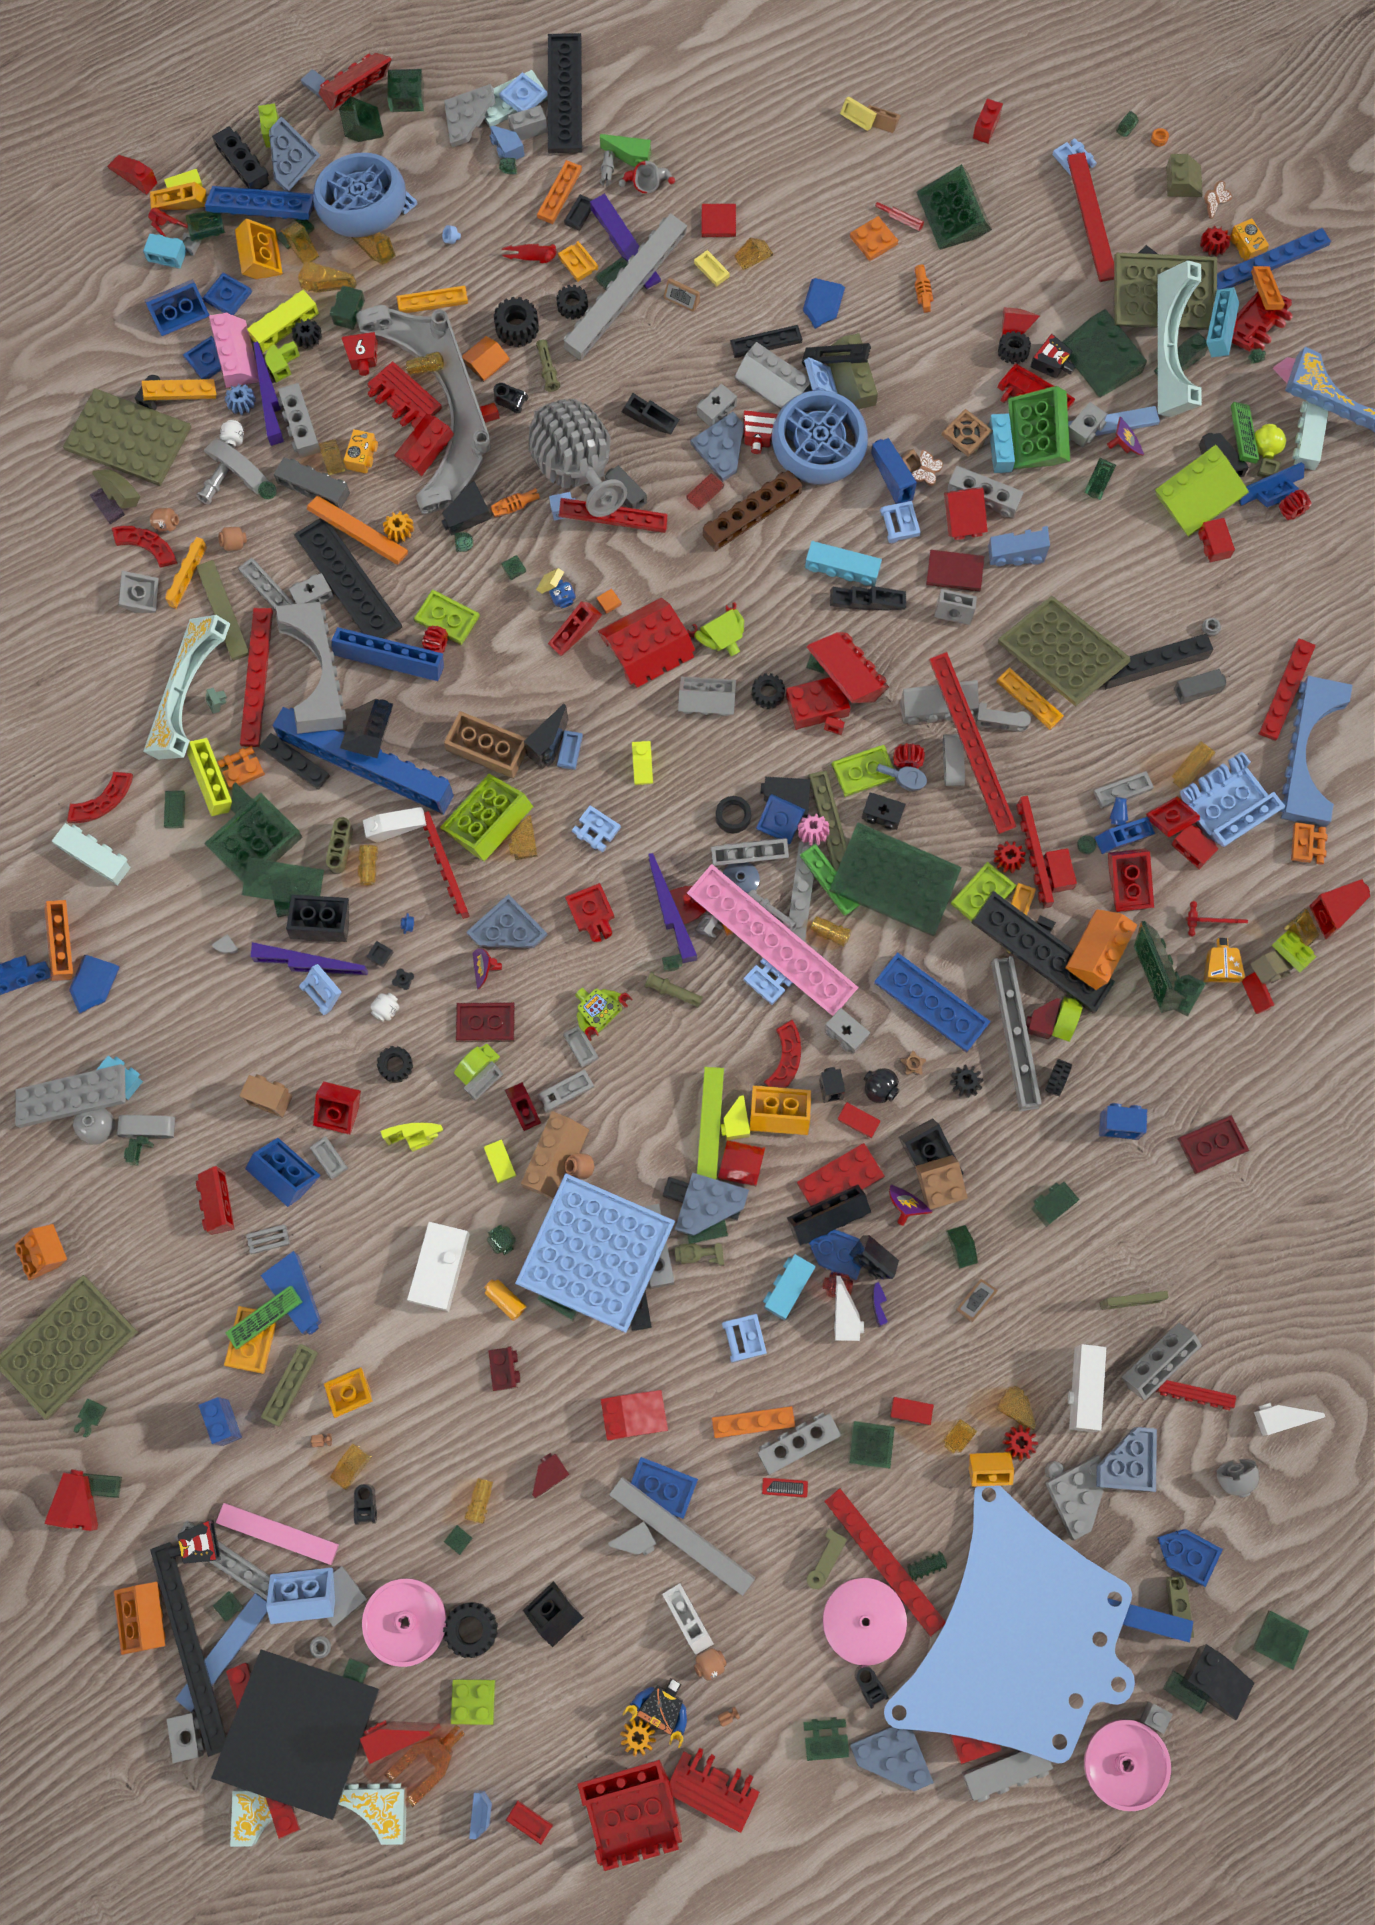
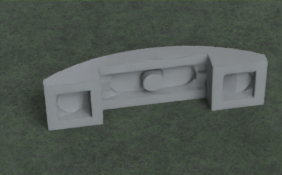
M215 438L204 449L207 455L216 462L220 461L257 495L270 483L247 458L227 443Z

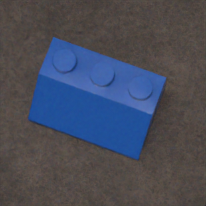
M193 279L144 300L161 336L210 316Z
M279 1138L254 1152L245 1168L287 1207L298 1201L320 1177L318 1172Z

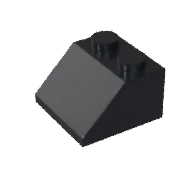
M554 1581L523 1609V1612L539 1635L552 1647L584 1618Z

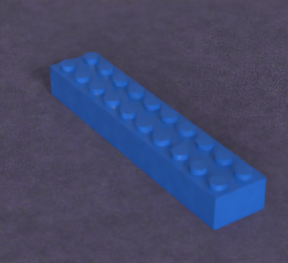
M283 707L272 725L282 741L443 815L454 797L448 779L442 776L436 777L427 769L422 768L421 770L416 768L410 761L403 762L392 753L386 754L380 749L378 758H373L341 749L340 746L345 735L344 731L325 730L297 734L294 708L287 709Z

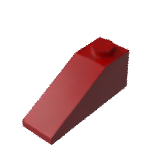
M118 154L107 166L111 171L146 195L158 183L153 170L138 160Z
M581 601L548 644L562 656L592 629L602 614L592 604Z

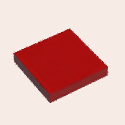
M702 204V237H736V204Z
M1178 796L1146 813L1149 821L1168 838L1200 820V815Z

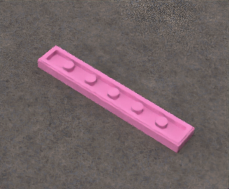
M223 1503L216 1521L217 1524L330 1565H332L339 1547L337 1543Z

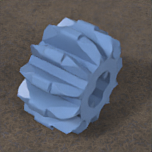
M238 383L235 388L231 386V391L226 390L225 402L228 409L232 410L234 414L240 412L243 415L245 411L250 412L249 408H254L256 398L253 390L248 388L246 384L241 387Z

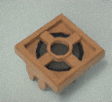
M964 409L941 435L952 443L956 450L963 452L969 457L972 453L976 454L978 448H982L985 440L992 434V429L967 409Z

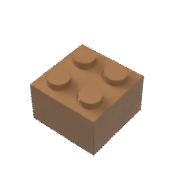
M258 1074L255 1077L248 1076L239 1095L248 1105L281 1118L284 1117L292 1099L285 1085L276 1081L272 1084L267 1081V1078Z
M953 1155L915 1166L924 1203L930 1210L968 1199L959 1161Z

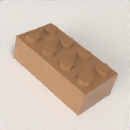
M459 711L444 741L447 752L513 779L526 755L525 737L462 711Z

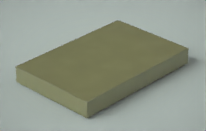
M1168 1291L1111 1297L1099 1303L1100 1309L1107 1310L1156 1304L1167 1300L1169 1297Z

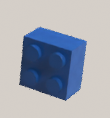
M1111 1103L1110 1106H1107L1100 1113L1099 1136L1139 1140L1146 1134L1147 1109H1142L1141 1106L1131 1105L1128 1108L1122 1107V1104Z

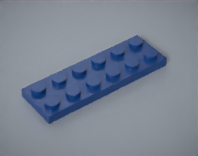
M212 186L205 203L206 211L213 213L281 217L283 219L296 218L299 220L309 219L314 206L313 194L221 186Z
M898 952L874 981V984L966 1053L991 1022Z

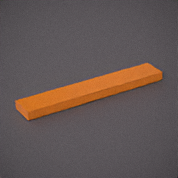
M318 495L307 505L308 511L397 565L408 555L407 549Z

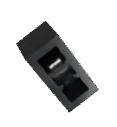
M870 792L863 810L862 819H865L870 824L877 823L883 825L888 830H897L906 803Z
M835 1067L824 1069L819 1079L823 1102L843 1100L845 1087L841 1069H836Z

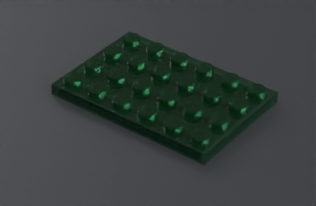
M857 822L829 891L934 936L962 867Z

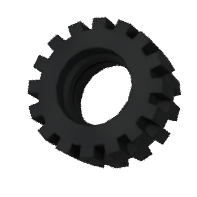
M567 285V288L564 286L562 291H558L556 301L558 312L561 313V316H565L566 319L571 317V320H574V317L579 319L580 315H585L588 307V298L586 291L582 290V287L579 286L577 288L576 285H573V287ZM569 299H577L579 301L574 306L567 305L565 302Z
M1015 331L1002 335L998 346V356H1001V360L1005 359L1006 363L1011 362V364H1014V362L1020 364V361L1023 363L1025 359L1027 360L1031 341H1029L1030 338L1026 337L1024 333L1021 335V332L1015 333Z
M764 673L763 676H758V679H755L752 685V699L755 701V704L757 706L761 705L760 708L767 707V709H770V707L776 708V705L779 706L785 695L783 680H779L777 675L774 677L772 673L770 675ZM764 686H772L775 688L776 693L771 697H766L761 694L760 690Z
M390 1046L389 1049L385 1048V1051L379 1054L380 1057L377 1058L378 1071L389 1082H402L403 1079H407L408 1075L412 1073V1058L404 1048L402 1049L399 1046ZM393 1057H399L403 1061L402 1068L397 1072H392L387 1068L388 1061Z
M1057 1059L1045 1091L1060 1097L1073 1064Z

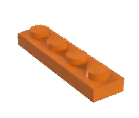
M568 160L565 161L537 213L538 219L554 224L582 171L581 165Z
M792 1406L712 1418L714 1438L795 1427Z

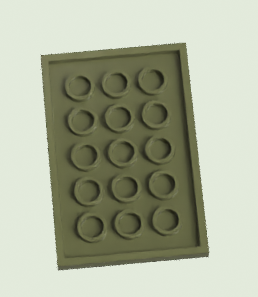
M1119 252L1114 254V326L1158 328V274L1188 260L1201 264V282L1195 288L1185 306L1179 329L1209 330L1217 292V257Z
M94 388L63 448L73 454L161 486L191 429V425L185 421Z
M1050 596L998 639V644L1075 707L1130 662V657L1053 596Z
M82 1275L0 1354V1371L45 1420H48L126 1345L138 1331L85 1275Z

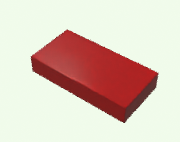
M846 1102L837 1118L841 1123L871 1139L881 1120Z
M893 1397L890 1417L931 1425L934 1405Z
M519 1800L506 1818L507 1822L540 1845L553 1826L552 1823Z

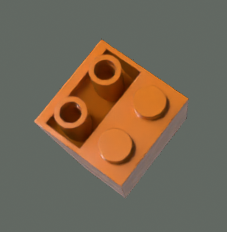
M54 1224L31 1229L15 1244L16 1253L20 1257L23 1271L27 1275L28 1280H33L57 1269L67 1261Z

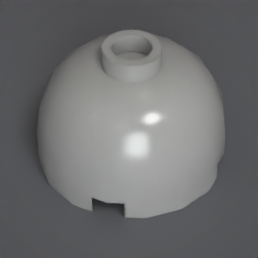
M106 1108L77 1114L73 1121L75 1134L88 1144L105 1142L110 1134L113 1133L115 1127L113 1115Z
M1239 1459L1240 1463L1234 1465L1233 1461L1221 1465L1216 1470L1218 1481L1226 1493L1243 1498L1249 1496L1250 1492L1258 1486L1260 1479L1259 1470L1256 1462L1251 1459Z

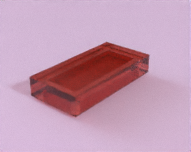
M711 473L686 496V499L700 510L724 488V483Z

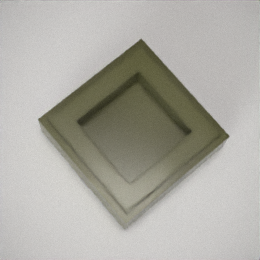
M1263 457L1257 476L1266 478L1278 473L1281 462Z

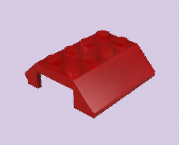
M662 597L598 630L607 647L610 646L623 667L627 681L630 685L634 683L636 688L648 682L646 676L653 680L663 675V667L667 672L680 665L678 659L685 663L694 658L692 652L695 651L689 633L670 603Z
M660 1759L577 1784L582 1805L587 1807L597 1846L594 1850L597 1864L603 1866L604 1871L618 1868L619 1860H621L623 1866L639 1862L640 1854H642L643 1860L659 1856L660 1848H663L664 1854L679 1850L678 1843L682 1842L680 1821L669 1779Z

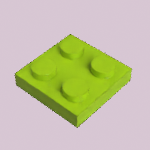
M1290 930L1286 931L1272 944L1299 972L1305 969L1317 957L1313 950L1305 946L1300 941L1298 935Z
M453 1679L451 1724L493 1725L495 1680Z

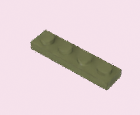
M301 1343L299 1344L261 1418L278 1427L281 1426L319 1354L318 1352Z

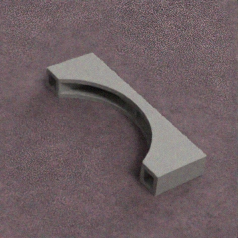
M320 602L276 606L279 633L292 636L310 648L317 657L322 669L321 679L314 692L306 700L294 707L297 734L343 729V721H346L345 710H341L343 700L342 695H338V691H340L339 680H335L337 669L336 666H332L334 654L333 651L330 652L329 648H332L331 638L326 635L329 634L328 623H324V620H326L325 609H321Z

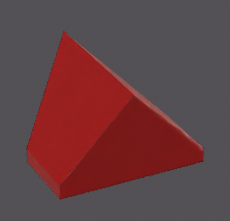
M1004 307L1001 338L1003 334L1006 335L1007 332L1011 333L1012 331H1015V333L1021 332L1020 334L1022 335L1040 315L1023 309Z

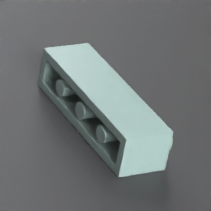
M1303 401L1300 412H1303L1298 421L1300 432L1297 433L1295 443L1298 444L1297 448L1294 449L1292 459H1295L1294 465L1302 462L1305 469L1316 470L1321 460L1328 411L1320 406Z
M65 823L52 842L59 849L118 886L131 868L127 863L128 859L119 853L117 855L113 854V850L105 844L99 845L96 843L98 840L90 834L87 836L83 835L82 830L77 826L72 825L71 827Z

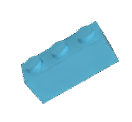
M1009 413L992 414L988 427L992 429L990 444L994 473L1012 472L1015 463Z
M796 1254L793 1258L788 1257L783 1266L786 1269L784 1274L777 1276L773 1283L776 1286L773 1293L769 1291L763 1301L766 1303L764 1307L766 1310L783 1320L787 1318L816 1267Z

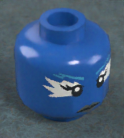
M560 580L555 588L549 590L555 606L562 609L574 603L576 595L570 582Z

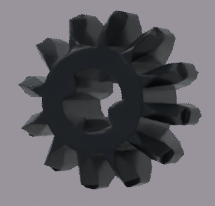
M308 318L306 321L301 319V323L295 322V327L292 328V338L298 347L303 346L306 350L308 346L313 349L314 344L319 345V340L322 339L321 327L317 325L315 320L311 321Z
M967 1065L963 1066V1070L957 1067V1073L951 1074L953 1080L950 1081V1085H956L952 1091L956 1092L959 1090V1097L963 1093H965L966 1098L970 1097V1093L976 1096L978 1094L977 1090L982 1089L980 1083L984 1080L983 1078H977L981 1072L977 1071L974 1073V1066L970 1070H968ZM965 1078L969 1079L968 1085L964 1084Z

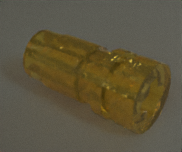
M439 352L429 353L425 356L406 361V370L410 375L427 371L434 372L442 370L444 367V359Z
M374 845L359 846V860L361 861L360 865H358L360 884L366 886L375 885L378 847Z
M818 916L814 918L810 930L816 932L817 936L826 940L829 938L833 943L838 942V945L842 947L846 946L852 933L851 929H844V926H837L835 923Z
M477 1478L471 1503L467 1506L469 1510L465 1513L464 1519L484 1524L486 1518L484 1514H487L488 1511L486 1507L492 1492L493 1482Z

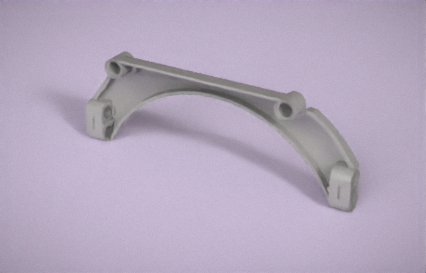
M385 305L361 310L356 314L360 332L362 334L375 332L377 340L393 344L419 359L437 378L447 397L451 415V430L454 436L448 443L445 456L438 470L425 487L415 496L420 512L423 514L445 509L473 481L483 463L481 454L488 452L491 448L489 433L447 313L439 309L434 311L432 316H415L387 308Z

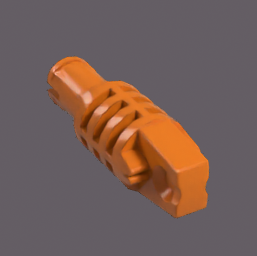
M922 264L915 266V289L918 304H922L924 313L931 312L930 302L934 300L930 280L926 277L925 266Z
M534 488L523 494L516 493L493 504L490 509L494 518L508 515L523 509L526 504L532 501L539 500L540 496L536 493L537 489Z

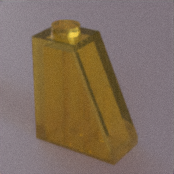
M1200 741L1171 776L1175 779L1173 783L1181 789L1183 786L1189 787L1217 753Z

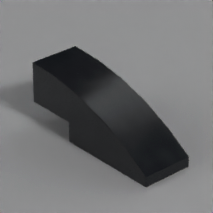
M632 393L621 411L641 424L670 435L680 420L653 401L649 400L647 402L635 393Z

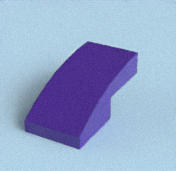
M877 1282L873 1285L872 1301L877 1324L881 1327L888 1323L881 1304L885 1303L887 1299L880 1283Z

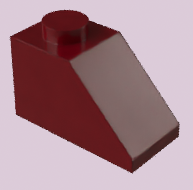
M1060 998L1050 1001L1034 1010L1031 1016H1027L1026 1026L1028 1027V1034L1049 1040L1052 1036Z
M523 1082L505 1090L523 1131L541 1124Z
M549 1453L540 1459L542 1463L538 1465L532 1494L535 1499L570 1476L557 1454L552 1456Z

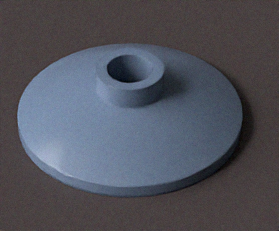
M749 862L729 864L723 871L725 876L747 894L751 890L758 888L760 881L759 873ZM742 874L744 879L740 880L737 876Z

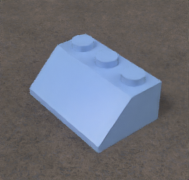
M333 1567L270 1575L266 1603L270 1624L334 1617L335 1591Z

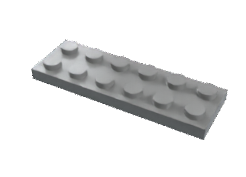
M119 1064L16 1089L15 1126L19 1128L126 1103L125 1066Z

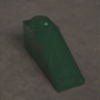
M1199 332L1184 341L1177 348L1182 371L1204 357L1208 350L1207 340ZM1158 367L1154 370V373H1155L1157 376H1158Z

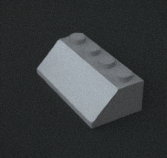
M757 342L746 353L735 375L736 380L780 410L797 395L812 391L808 376Z
M978 680L959 682L972 716H974L979 709ZM939 685L903 689L900 701L903 724L915 725L923 721L932 723L940 719L952 720Z

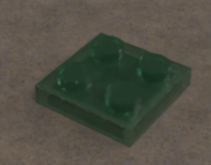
M201 211L185 215L191 241L202 240L206 237L219 236L225 233L221 212Z
M1268 1610L1252 1650L1294 1670L1309 1630Z

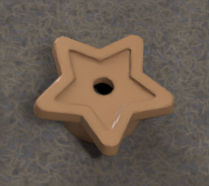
M912 1051L908 1058L901 1059V1062L906 1066V1075L912 1072L919 1075L923 1073L921 1066L926 1062V1059L917 1056L915 1051Z

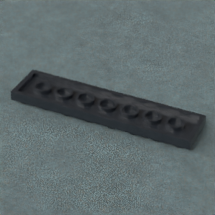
M581 33L548 34V153H582Z
M320 518L294 534L296 540L318 571L323 574L327 584L363 634L385 639L403 628L398 618L331 524Z
M995 891L990 892L971 921L974 926L1071 998L1076 999L1092 1013L1097 1012L1115 983L1110 978L1107 984L1095 990L1067 970L1065 967L1074 950Z

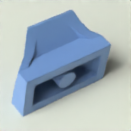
M476 1790L474 1792L469 1839L479 1838L490 1826L492 1802L485 1791Z

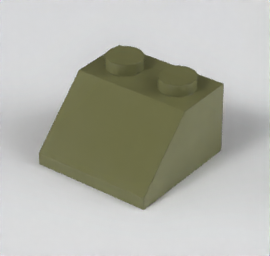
M1170 154L1166 166L1167 196L1202 197L1201 165L1188 154Z

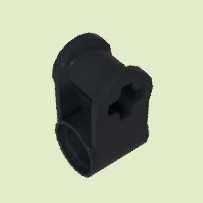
M502 382L497 383L493 389L496 404L514 413H521V407L529 398L524 391Z
M370 1484L359 1485L354 1491L355 1525H359L360 1522L377 1523L376 1492ZM362 1488H367L370 1492L367 1499H363L360 1496Z
M858 1666L854 1676L869 1707L872 1709L881 1700L889 1699L887 1692L874 1671L869 1666ZM864 1670L870 1672V1678L867 1681L860 1680V1673Z

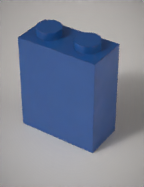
M217 1397L199 1405L213 1445L225 1446L242 1438L229 1400Z

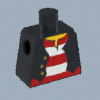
M1051 333L1034 355L1030 367L1057 378L1062 370L1071 375L1076 365L1069 362L1072 350Z
M214 1520L205 1521L179 1533V1543L168 1547L170 1558L181 1556L183 1564L221 1560Z

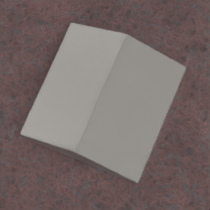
M122 571L118 606L134 613H155L159 578Z

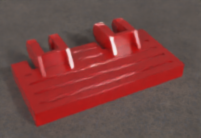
M1257 292L1237 313L1231 343L1249 352L1252 348L1262 352L1265 349L1263 343L1269 344L1272 340L1271 336L1266 334L1273 325L1284 328L1286 326L1285 320L1290 321L1293 318L1292 313L1288 311L1292 305V300L1281 295L1285 304L1282 310H1266L1260 294Z
M393 361L367 383L368 388H370L367 395L370 398L383 390L376 397L375 402L380 405L386 400L387 405L394 410L392 413L394 419H398L408 412L400 420V425L406 426L411 422V426L415 429L426 414L434 416L442 409V405Z
M1016 363L997 386L1001 391L1008 388L1000 400L1003 403L1010 396L1016 397L1054 387ZM1067 394V410L1070 409L1075 401V398Z
M698 1749L691 1766L688 1763L692 1755L683 1751L669 1781L673 1797L741 1833L760 1791L751 1787L748 1796H746L754 1776L749 1774L746 1777L741 1792H739L734 1787L741 1776V1769H736L728 1786L726 1783L730 1775L713 1767L710 1775H707L715 1759L713 1754L708 1757L702 1772L696 1769V1766L703 1755V1749Z

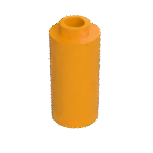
M493 1279L490 1280L484 1287L486 1289L484 1294L512 1321H515L527 1308L499 1279L495 1281Z

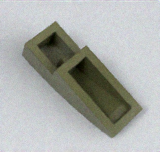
M110 469L92 472L109 500H115L121 509L137 506L140 495L124 477Z

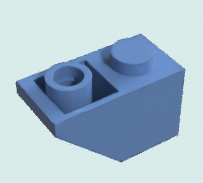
M497 126L490 127L491 135L489 137L491 143L497 146V153L500 158H509L515 161L525 156L523 144L516 132Z

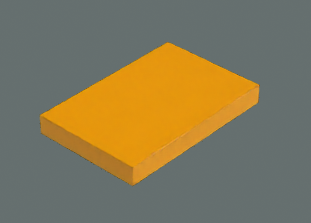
M238 1306L234 1326L257 1309ZM277 1322L239 1349H235L230 1341L224 1366L264 1374Z

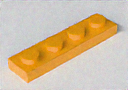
M214 379L142 381L141 383L143 400L216 399Z
M196 537L194 542L190 544L189 552L186 558H183L181 568L175 574L171 588L166 592L165 599L172 608L177 609L197 569L196 566L199 565L207 549L204 540Z

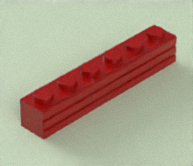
M1166 1380L1156 1390L1161 1396L1171 1395L1174 1399L1185 1398V1401L1188 1402L1197 1401V1404L1201 1405L1207 1403L1210 1404V1407L1218 1408L1220 1406L1223 1407V1410L1228 1411L1235 1408L1236 1395Z

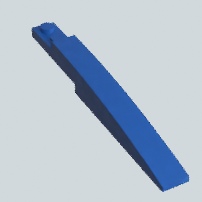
M1107 1598L1108 1603L1111 1606L1117 1607L1122 1603L1120 1601ZM1130 1604L1123 1625L1190 1643L1194 1621Z

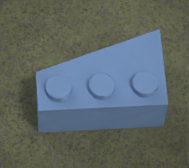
M1048 526L1042 527L1041 531L1031 532V529L1025 530V534L1014 536V533L990 537L988 544L990 565H1022L1024 563L1037 565L1044 563L1050 547Z

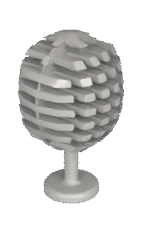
M566 399L557 400V402H551L534 411V419L529 425L528 449L545 477L553 484L556 481V484L562 488H570V485L578 487L590 483L593 489L587 496L586 507L593 516H607L621 507L627 497L625 485L616 479L603 482L600 480L604 476L605 466L609 461L611 438L597 414L586 403L582 405V402L577 401V399H568V401Z

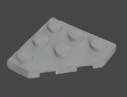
M491 84L444 100L449 139L452 147L469 142L472 137L471 133L476 127L480 126L486 117L485 113L488 108H492L495 104L494 89Z
M1095 1455L1045 1482L1071 1540L1082 1537L1091 1532L1104 1490V1488L1096 1487L1097 1465L1102 1461L1099 1455Z

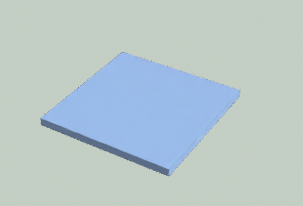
M565 1173L515 1284L627 1333L675 1220Z

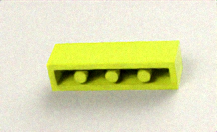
M302 290L294 294L285 303H281L272 312L267 313L262 319L251 324L247 328L249 336L253 342L259 343L260 349L264 353L273 344H277L291 334L292 328L295 327V322L301 323V319L306 321L308 318L311 320L318 315L317 305Z
M208 739L190 741L187 755L210 815L216 816L229 813L232 800Z

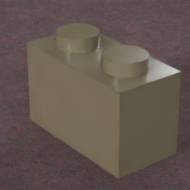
M1277 950L1264 954L1250 964L1262 984L1268 981L1272 984L1279 979L1282 980L1291 975L1290 971L1294 969Z

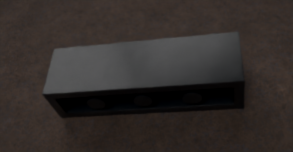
M855 1185L787 1217L794 1238L801 1246L856 1219L863 1218L871 1213L866 1194L859 1185Z

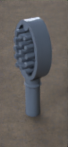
M878 764L876 769L878 772L895 777L897 783L909 791L921 790L927 783L924 773L913 767H903L898 771Z

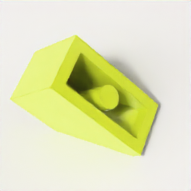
M651 741L632 742L634 784H653Z
M744 1095L739 1096L724 1117V1124H720L722 1136L726 1135V1140L750 1137Z

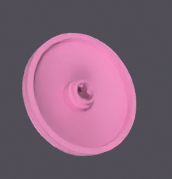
M871 1578L849 1580L837 1587L826 1602L823 1612V1629L826 1639L832 1649L848 1662L865 1666L884 1662L899 1649L905 1637L907 1627L905 1608L893 1589L883 1582ZM863 1618L869 1619L868 1626L862 1624Z
M398 1579L386 1583L371 1596L364 1609L362 1631L365 1642L378 1659L389 1665L407 1667L423 1662L438 1649L445 1636V1632H443V1627H446L444 1622L447 1618L445 1606L437 1592L419 1580ZM404 1618H408L410 1622L408 1626L403 1624Z
M1119 1719L1104 1724L1092 1735L1084 1754V1770L1091 1789L1103 1802L1118 1810L1139 1811L1156 1803L1164 1794L1170 1780L1171 1761L1164 1742L1154 1730L1134 1720ZM1123 1760L1128 1761V1766L1123 1768Z

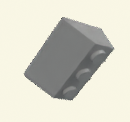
M681 677L678 711L686 714L701 712L704 715L719 713L722 716L734 714L736 680Z

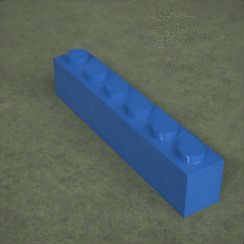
M337 627L331 640L334 656L434 681H439L444 669L443 653Z

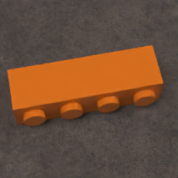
M66 900L46 901L44 909L51 981L71 980L73 967Z

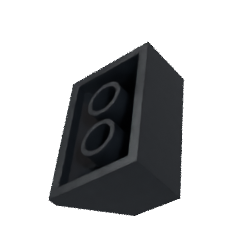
M291 894L286 926L289 938L347 942L349 898Z

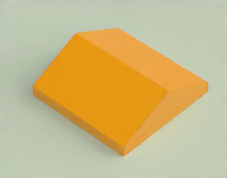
M361 1367L324 1383L334 1418L373 1402L370 1387Z

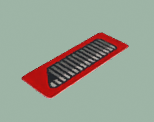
M763 1478V1495L807 1497L808 1481Z

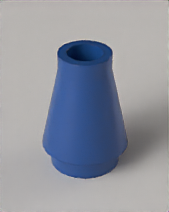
M1115 797V803L1109 818L1111 819V824L1124 825L1128 821L1127 798Z

